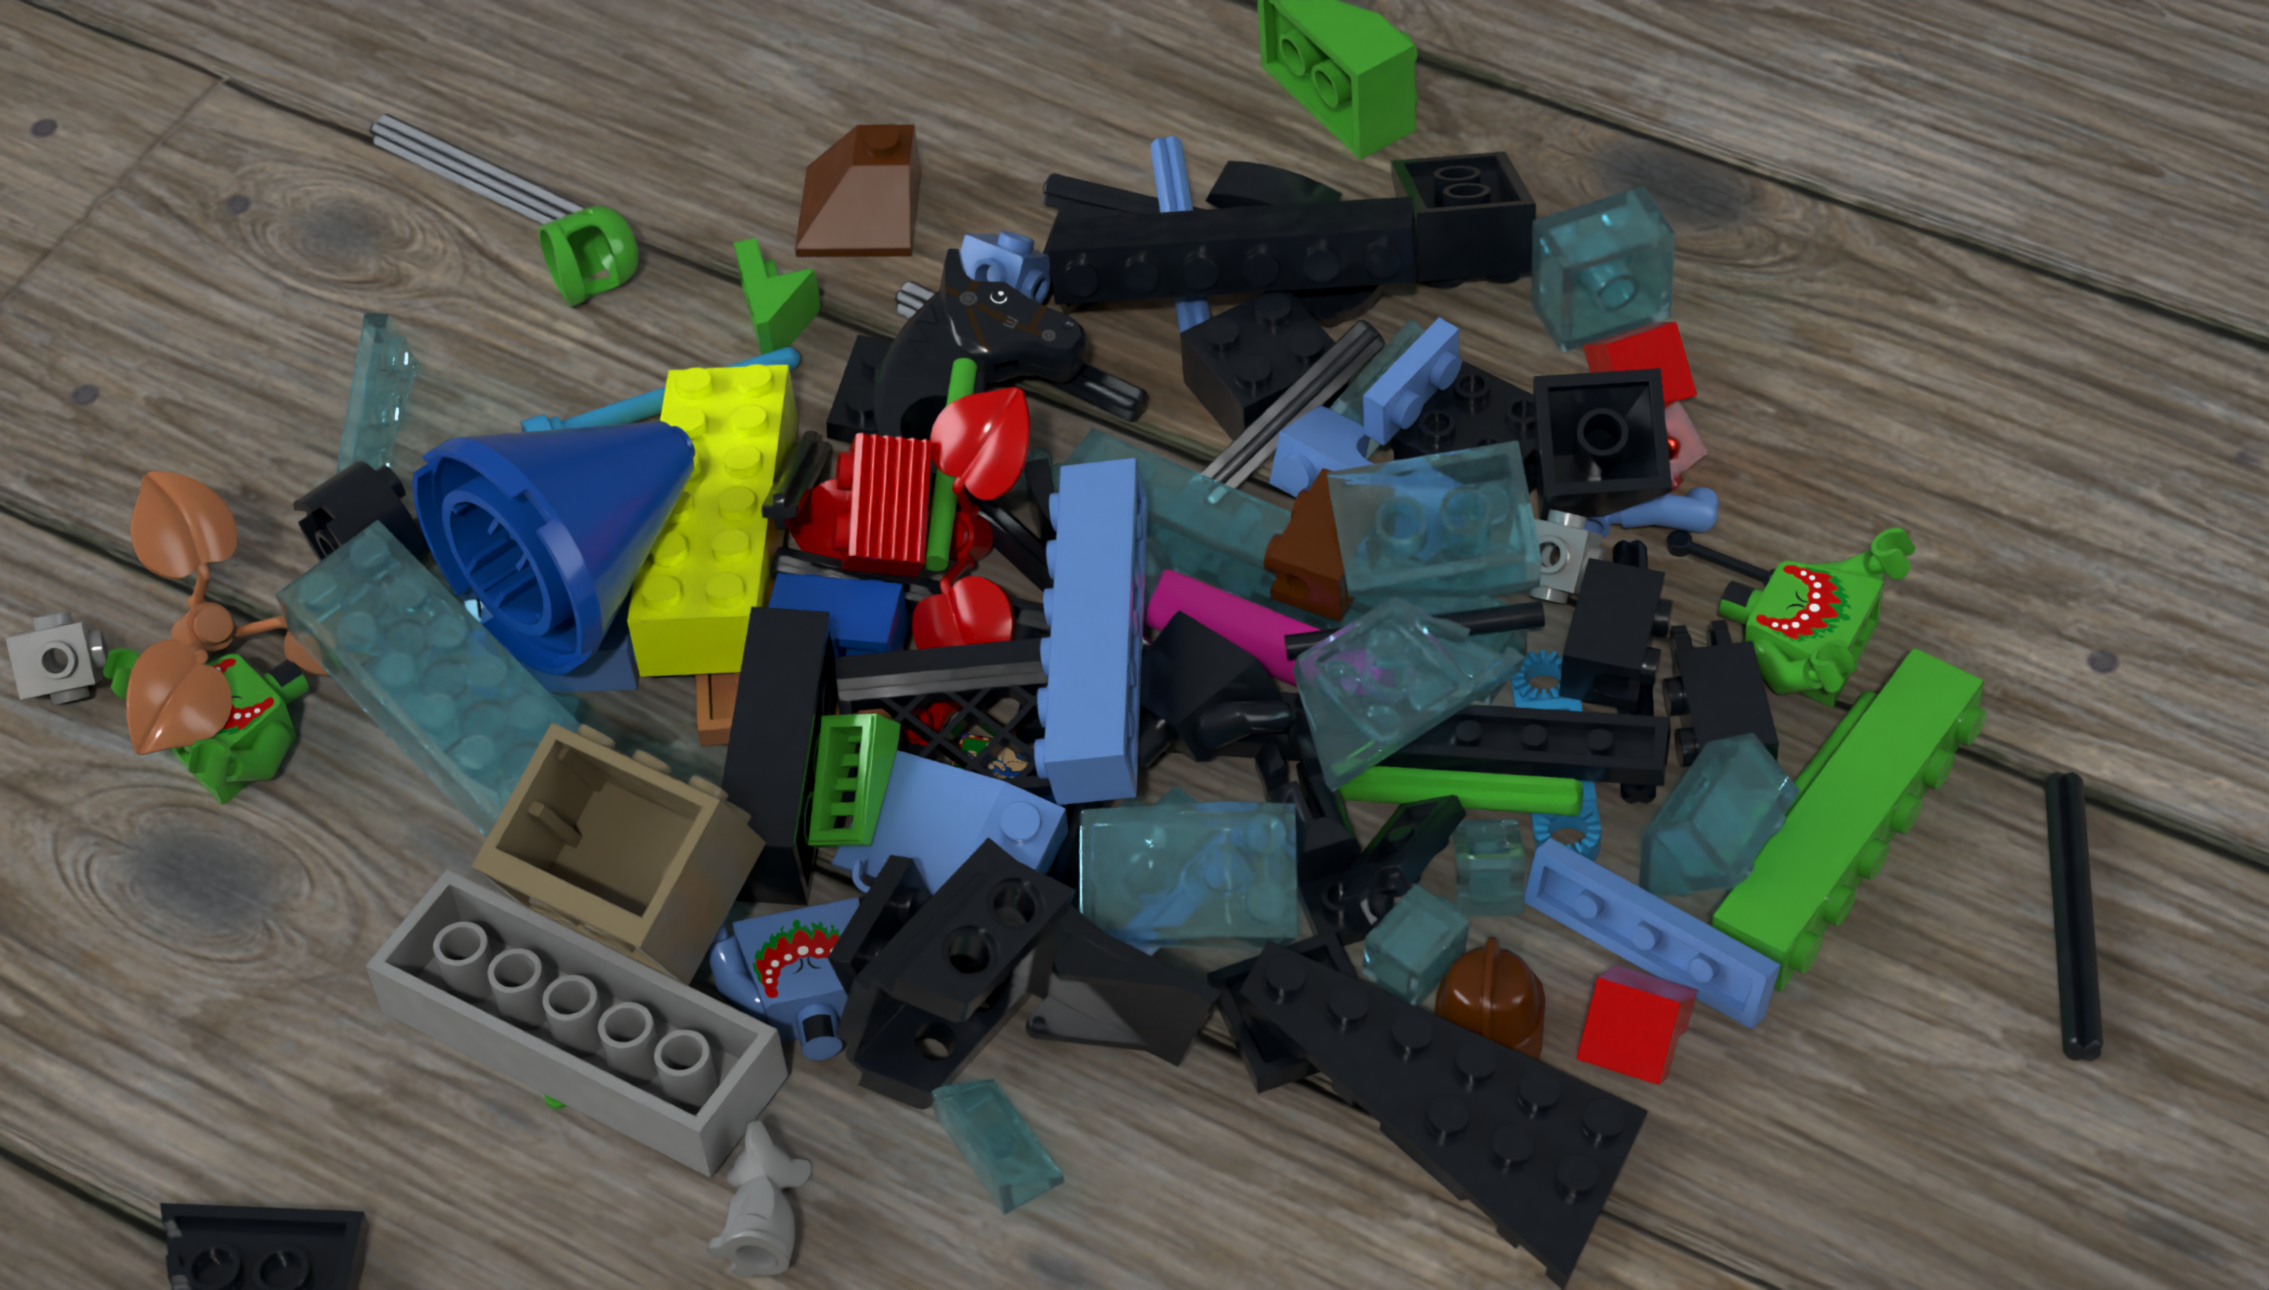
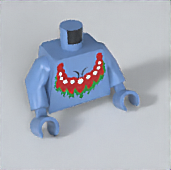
M883 857V865H884L885 862L887 861V859ZM858 859L853 866L852 877L858 889L866 895L870 886H866L863 883V863L861 859ZM858 897L732 922L734 934L727 933L724 924L728 917L727 914L706 953L721 997L736 1010L778 1029L781 1042L800 1039L802 1053L804 1057L810 1060L817 1061L832 1058L842 1049V1040L836 1034V1030L848 997L828 960V956L859 907Z

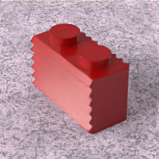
M858 433L853 439L849 452H839L835 487L837 490H846L845 513H835L831 546L833 551H842V570L918 577L925 564L932 441Z

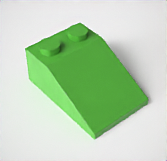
M1257 0L1261 67L1356 157L1361 160L1416 131L1418 94L1415 88V62L1417 61V50L1406 32L1398 31L1378 13L1338 0Z

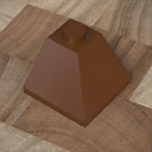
M914 124L856 125L807 166L795 245L796 257L912 256L921 183V167Z

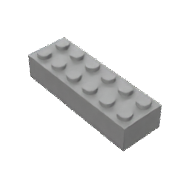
M448 869L366 965L369 978L383 1013L710 1178L745 1134L748 1123L757 1118L788 1077L778 1029Z

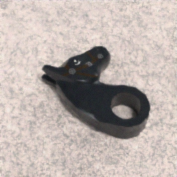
M948 249L943 265L939 291L931 296L905 323L882 362L872 399L874 433L879 436L889 435L893 438L903 437L906 439H919L923 436L931 435L938 415L946 407L952 365L959 358H968L977 364L973 394L988 392L985 384L1001 382L1018 376L1036 375L1056 382L1071 381L1084 367L1087 359L1088 338L1084 328L1072 317L1033 301L1006 282L973 280L966 274L960 250ZM932 455L930 464L928 510L931 509V502L937 467L932 459ZM967 487L965 488L971 502L979 499ZM958 501L956 509L961 508Z

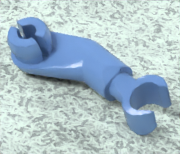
M1705 487L1693 488L1686 496L1667 493L1604 517L1587 518L1584 530L1602 534V538L1609 534L1611 524H1622L1623 528L1657 525L1702 534L1715 526L1719 516V500L1713 490Z

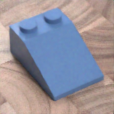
M897 750L871 847H839L831 865L852 876L854 864L858 859H861L864 871L862 879L872 885L884 866L883 857L888 859L890 855L912 858L932 897L989 837L1017 861L1047 875L1069 831L1066 808L1005 781Z

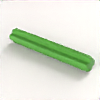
M1340 763L1331 765L1329 773L1334 779L1342 800L1404 804L1454 794L1458 796L1463 808L1568 816L1580 814L1583 806V784L1572 778Z

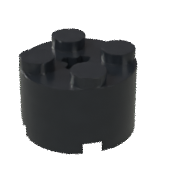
M358 460L293 503L294 510L306 511L308 515L300 520L298 524L307 543L328 573L347 576L349 580L362 589L370 601L426 565L429 561L428 554L431 553V550L424 537L418 517L413 519L400 500L406 496L405 489L397 475L387 465L374 470L367 463Z

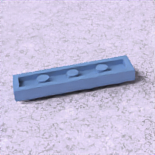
M1551 838L1536 849L1523 898L1524 903L1658 978L1697 989V1000L1751 1030L1765 1018L1781 965Z

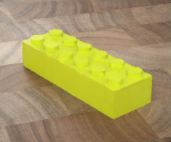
M754 364L745 367L705 369L694 367L684 370H668L660 421L670 426L681 428L689 436L695 448V457L693 458L694 471L633 583L627 623L640 677L738 673L741 671L751 607L768 608L776 581L771 577L772 561L777 548L783 546L784 530L774 529V519L762 518L761 508L790 450L796 442L799 419L788 364L765 366Z

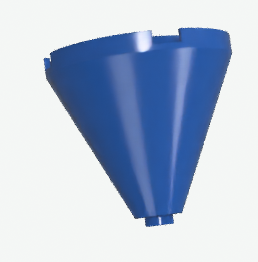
M663 421L451 438L421 456L428 463L413 473L414 504L421 529L431 553L456 596L458 597L472 589L482 604L492 614L493 617L481 626L485 632L511 653L514 658L528 667L549 675H563L587 661L597 652L694 471L693 458L695 457V448L689 436L681 428L670 426Z

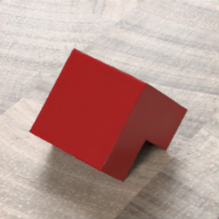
M1677 322L1650 323L1583 345L1590 373L1661 368L1664 406L1697 395Z
M1615 965L1597 978L1576 1059L1660 1085L1668 1078L1678 1038L1688 1029L1698 990Z

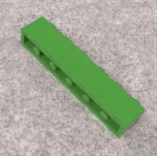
M1913 648L1712 917L1713 928L1781 965L1774 986L1775 990L1781 992L1796 971L1804 974L1810 969L1822 945L1821 936L1830 924L1838 927L1844 922L1854 904L1858 885L1864 877L1873 880L1879 874L1887 859L1890 841L1897 832L1905 835L1913 827L1922 807V797L1930 787L1935 790L1942 787L1951 772L1955 760L1954 753L1963 743L1970 746L1976 740L1987 715L1986 710L1980 708L1984 680Z

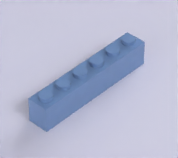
M1136 458L1060 466L1059 492L1051 493L1049 497L1051 524L1053 530L1057 531L1056 540H1048L1046 545L1048 571L1051 579H1054V587L1045 589L1043 595L1045 619L1048 627H1051V637L1042 638L1040 644L1042 668L1044 675L1048 677V687L1039 688L1037 695L1039 719L1042 727L1045 728V738L1035 740L1034 756L1036 771L1039 779H1049L1057 805L1135 798L1137 794L1148 499Z

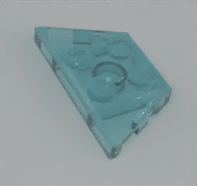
M1397 596L1390 598L1297 656L1293 673L1326 785L1332 791L1337 790L1520 672L1525 657L1518 650L1507 646L1504 654H1500L1467 639L1471 629L1448 619L1434 618L1427 614L1423 608Z

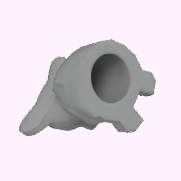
M751 1121L746 1127L745 1147L736 1155L734 1166L727 1173V1181L731 1186L737 1188L738 1191L728 1204L727 1222L724 1231L720 1236L712 1238L707 1250L713 1259H730L733 1262L731 1272L743 1278H751L754 1274L770 1276L788 1270L795 1241V1219L791 1205L781 1190L799 1187L808 1180L812 1171V1165L808 1160L791 1159L783 1150L773 1144L761 1121Z

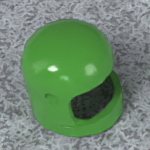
M603 205L591 206L542 224L538 228V237L546 265L555 285L570 308L582 304L585 299L626 283L635 274L639 261L637 242L626 219L613 208ZM604 269L609 270L611 275L609 278L584 281Z

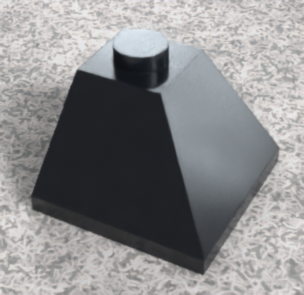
M1661 368L1534 376V445L1540 520H1547L1550 509L1586 518L1604 517L1672 491Z

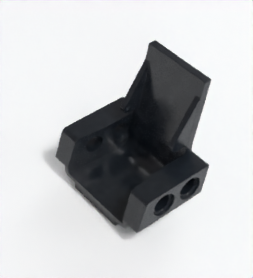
M988 837L854 978L836 1034L849 1044L846 1051L847 1059L863 1072L858 1086L917 1109H927L936 1102L1028 1001L1030 994L1043 999L1030 1014L1026 1022L1025 1029L1031 1038L1147 1051L1178 1067L1190 1053L1222 991L1105 933L1070 904L1075 894V889L1017 861ZM985 1000L988 1001L991 1009L982 1012L975 1011ZM922 1039L936 1040L946 1048L948 1056L941 1060H929L918 1052L915 1043Z

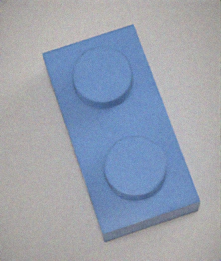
M1439 317L1363 395L1364 435L1384 446L1401 428L1407 429L1414 424L1422 411L1423 405L1438 389L1445 390L1453 383L1462 363L1459 357L1458 327Z

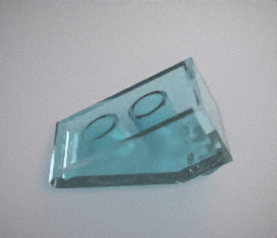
M1518 440L1326 472L1348 596L1477 598L1540 587L1542 557Z
M1228 801L1081 810L1080 912L1105 933L1133 947L1263 950L1268 940L1283 947L1297 939L1295 804Z

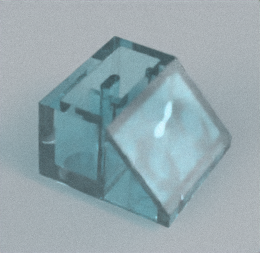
M1754 733L1707 742L1642 835L1640 888L1659 898L1676 895L1678 897H1685L1695 892L1719 888L1724 890L1734 888L1746 880L1754 869L1753 860L1766 841L1783 827L1786 822L1785 813L1800 792L1799 788Z

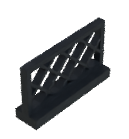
M1042 638L834 657L839 715H853V710L881 708L894 717L893 721L901 724L900 733L907 727L929 743L919 753V757L933 760L941 752L964 770L1005 781L1036 796L1054 795L1049 779H1039L1034 750L1015 737L1035 715L1039 717L1038 689L1048 687V677L1044 675L1041 662L1040 644ZM1011 696L1024 706L1004 728L981 712L993 697ZM946 702L959 713L939 734L916 718L929 703ZM970 721L994 737L974 759H971L950 743ZM1005 746L1029 763L1015 778L999 779L985 769ZM858 767L850 768L848 778H857ZM843 792L844 802H855L856 792Z

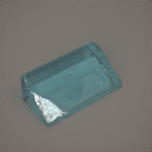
M994 1079L947 1085L931 1091L935 1117L1004 1215L1064 1182L1063 1174Z

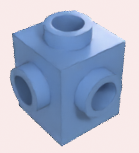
M1000 231V235L965 234L960 252L966 274L973 280L1006 282L1040 304L1046 298L1050 288L1049 255L1034 250L1035 241L1033 239L1010 231Z

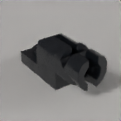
M1310 734L1295 735L1296 745L1302 757L1296 764V772L1306 800L1303 797L1297 780L1286 783L1285 764L1275 741L1261 747L1255 757V769L1263 786L1265 801L1277 827L1279 855L1313 935L1317 936L1334 930L1342 947L1384 935V924L1377 930L1355 933L1352 929L1354 926L1344 906H1340L1338 901L1349 886L1344 874L1361 854V847L1349 822L1341 795L1334 779L1329 773L1328 765L1317 740Z

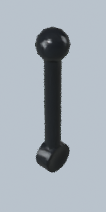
M1675 530L1667 537V550L1671 555L1684 557L1691 554L1763 582L1765 587L1776 570L1771 569L1767 571L1692 542L1690 533L1683 530Z

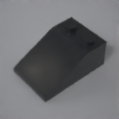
M1505 151L1391 161V175L1396 197L1413 196L1418 246L1416 277L1419 282L1426 281L1427 284L1435 287H1450L1460 284L1462 278L1485 276L1489 281L1509 282L1519 279L1521 273L1537 272L1536 203Z

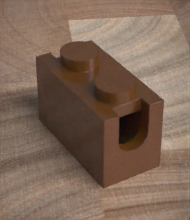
M1322 468L1309 490L1302 489L1296 497L1291 512V521L1283 534H1274L1267 546L1263 562L1264 569L1274 572L1276 580L1270 588L1271 599L1341 622L1394 533L1393 490Z

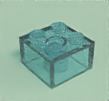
M1644 185L1533 221L1532 307L1561 353L1671 317L1675 232Z

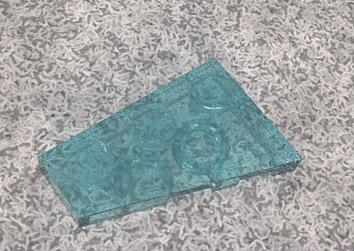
M364 313L336 474L358 460L367 463L374 470L383 465L389 467V458L419 363L409 349L406 338L401 336L388 314Z

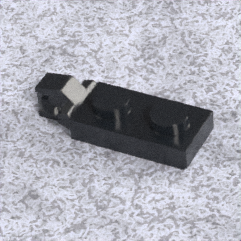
M1453 794L1400 804L1344 874L1349 886L1338 901L1340 906H1344L1354 926L1352 929L1355 933L1377 930L1393 916V898L1401 897L1415 887L1421 880L1420 874L1436 854L1447 847L1450 835L1466 816L1457 795Z

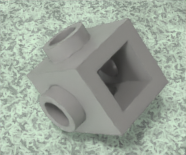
M1550 509L1547 521L1516 514L1501 576L1532 583L1529 596L1566 604L1569 592L1574 594L1580 593L1588 559L1593 558L1606 561V549L1600 547L1602 534L1584 530L1586 517ZM1560 550V559L1556 564L1555 557Z
M70 610L41 615L32 618L34 629L14 633L5 638L20 700L50 694L52 704L82 699L90 696L88 685L96 684L103 679L101 668L105 666L109 651L103 631L101 629L92 631L90 618L73 621ZM55 648L61 649L66 653L68 657L67 666L61 665L56 660L54 655Z

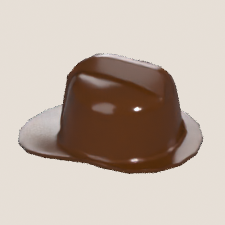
M1488 937L1484 947L1475 948L1462 954L1449 967L1436 993L1434 1015L1539 1061L1542 1051L1545 1014L1543 984L1520 956L1507 949H1502L1497 938Z

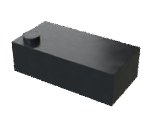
M751 607L721 789L729 795L726 801L738 806L752 816L747 825L766 844L735 901L808 906L816 848L809 846L808 840L821 717L837 715L838 690L835 680L834 657H839L830 613L826 611Z

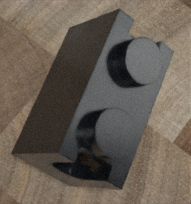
M1593 558L1588 559L1563 652L1559 696L1636 711L1642 686L1654 688L1657 679L1661 649L1652 648L1654 637L1666 639L1669 631L1674 601L1661 598L1665 572Z

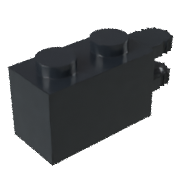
M1725 620L1711 621L1709 625V646L1692 648V640L1687 631V626L1685 624L1671 626L1669 632L1674 663V677L1664 678V698L1668 716H1679L1682 728L1676 729V748L1681 768L1691 767L1697 792L1775 783L1779 741L1753 641L1732 643L1727 622Z

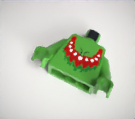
M1897 527L1881 532L1873 540L1871 550L1843 561L1804 564L1790 560L1778 564L1764 591L1732 580L1722 597L1719 615L1746 625L1745 642L1753 641L1762 678L1776 694L1783 696L1800 692L1823 705L1834 708L1851 674L1858 668L1857 663L1880 622L1884 581L1881 579L1884 577L1885 572L1893 580H1900L1906 577L1911 566L1906 556L1912 555L1916 547L1906 532Z
M115 648L111 650L102 672L104 677L113 679L111 688L114 694L122 699L127 697L130 673L136 660L141 655L128 648ZM229 653L217 660L204 664L218 669L226 677L231 689L232 698L230 716L225 726L210 739H200L195 741L192 746L169 750L221 805L231 800L251 781H266L273 778L288 749L295 742L297 736L286 705L309 691V685L299 668L288 659L261 677L239 654Z

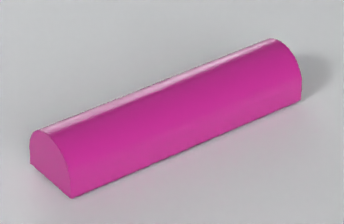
M1171 569L1164 570L1151 593L1146 610V623L1150 628L1161 632L1170 619L1180 610L1256 657L1268 676L1311 694L1392 699L1395 695L1391 660L1387 656L1372 650L1287 661L1284 635L1320 631V629Z

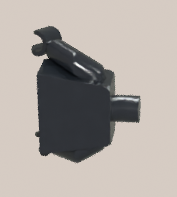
M1179 610L1170 619L1152 644L1142 646L1138 743L1139 767L1147 769L1169 745L1198 763L1207 761L1225 745L1253 733H1273L1286 730L1287 736L1293 741H1296L1295 735L1310 734L1317 741L1324 737L1326 712L1321 708L1314 709V701L1309 695L1304 692L1292 694L1288 698L1287 705L1256 657Z

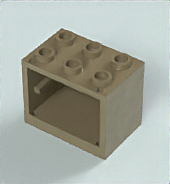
M551 723L471 867L520 905L689 986L766 842L747 825L752 816L738 806L726 801L729 796L728 793L718 786L694 775L686 784L670 775L672 768L666 763L640 750H636L632 758L614 749L617 744L615 741L589 726L580 724L578 730L574 733Z

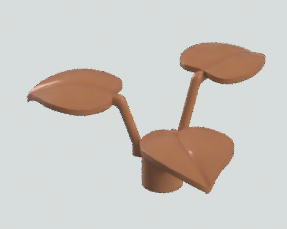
M151 471L142 477L139 495L133 509L130 524L131 542L139 561L149 571L166 579H182L196 570L197 580L193 594L187 599L190 611L174 623L171 630V639L162 640L147 648L138 657L131 670L126 697V718L130 739L136 754L146 755L167 749L192 746L197 740L210 739L225 726L232 708L231 689L221 671L212 666L204 665L207 659L227 647L232 640H240L245 636L279 628L288 629L284 641L285 656L301 671L318 676H336L353 671L374 659L383 649L388 640V629L373 604L355 583L334 573L312 574L294 585L286 600L289 617L277 616L245 625H235L231 613L225 607L217 603L205 602L204 599L210 579V571L207 564H216L227 560L233 555L237 546L236 522L229 507L208 486L188 476L173 472Z

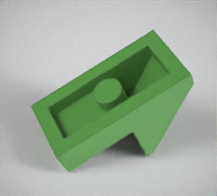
M757 238L734 242L741 284L761 355L784 347H790L817 316L821 308L815 271L813 269H805L778 275L774 258L763 261Z

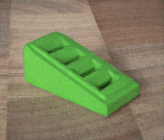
M879 714L829 715L821 717L808 840L809 846L815 848L871 847L898 748L900 723ZM861 743L860 753L854 754L856 745ZM858 767L857 778H848L850 768ZM843 792H856L855 802H841ZM853 816L852 828L833 829L836 817Z

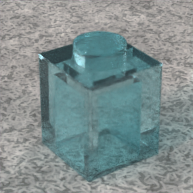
M1416 884L1366 936L1362 973L1395 997L1419 1007L1438 987L1452 963L1462 954L1466 953L1470 922L1463 917L1461 911L1452 902L1443 897H1434Z

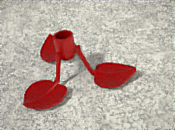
M1017 387L971 394L957 399L943 409L933 425L930 441H932V459L942 473L957 477L952 485V491L961 510H956L949 554V560L956 561V563L940 580L942 594L931 595L922 599L916 605L913 612L912 631L917 649L1012 641L1014 638L1015 620L1013 607L1007 593L1000 585L979 576H967L958 580L954 585L953 583L965 570L973 569L974 562L984 558L990 551L993 543L992 531L988 521L978 514L979 507L976 504H972L965 488L967 487L979 499L986 501L996 500L1007 494L1015 486L1025 467L1030 441V414L1026 394L1023 389ZM835 478L819 484L810 491L799 517L792 518L790 522V533L801 551L842 559V551H833L831 542L835 513H845L846 490L836 489Z

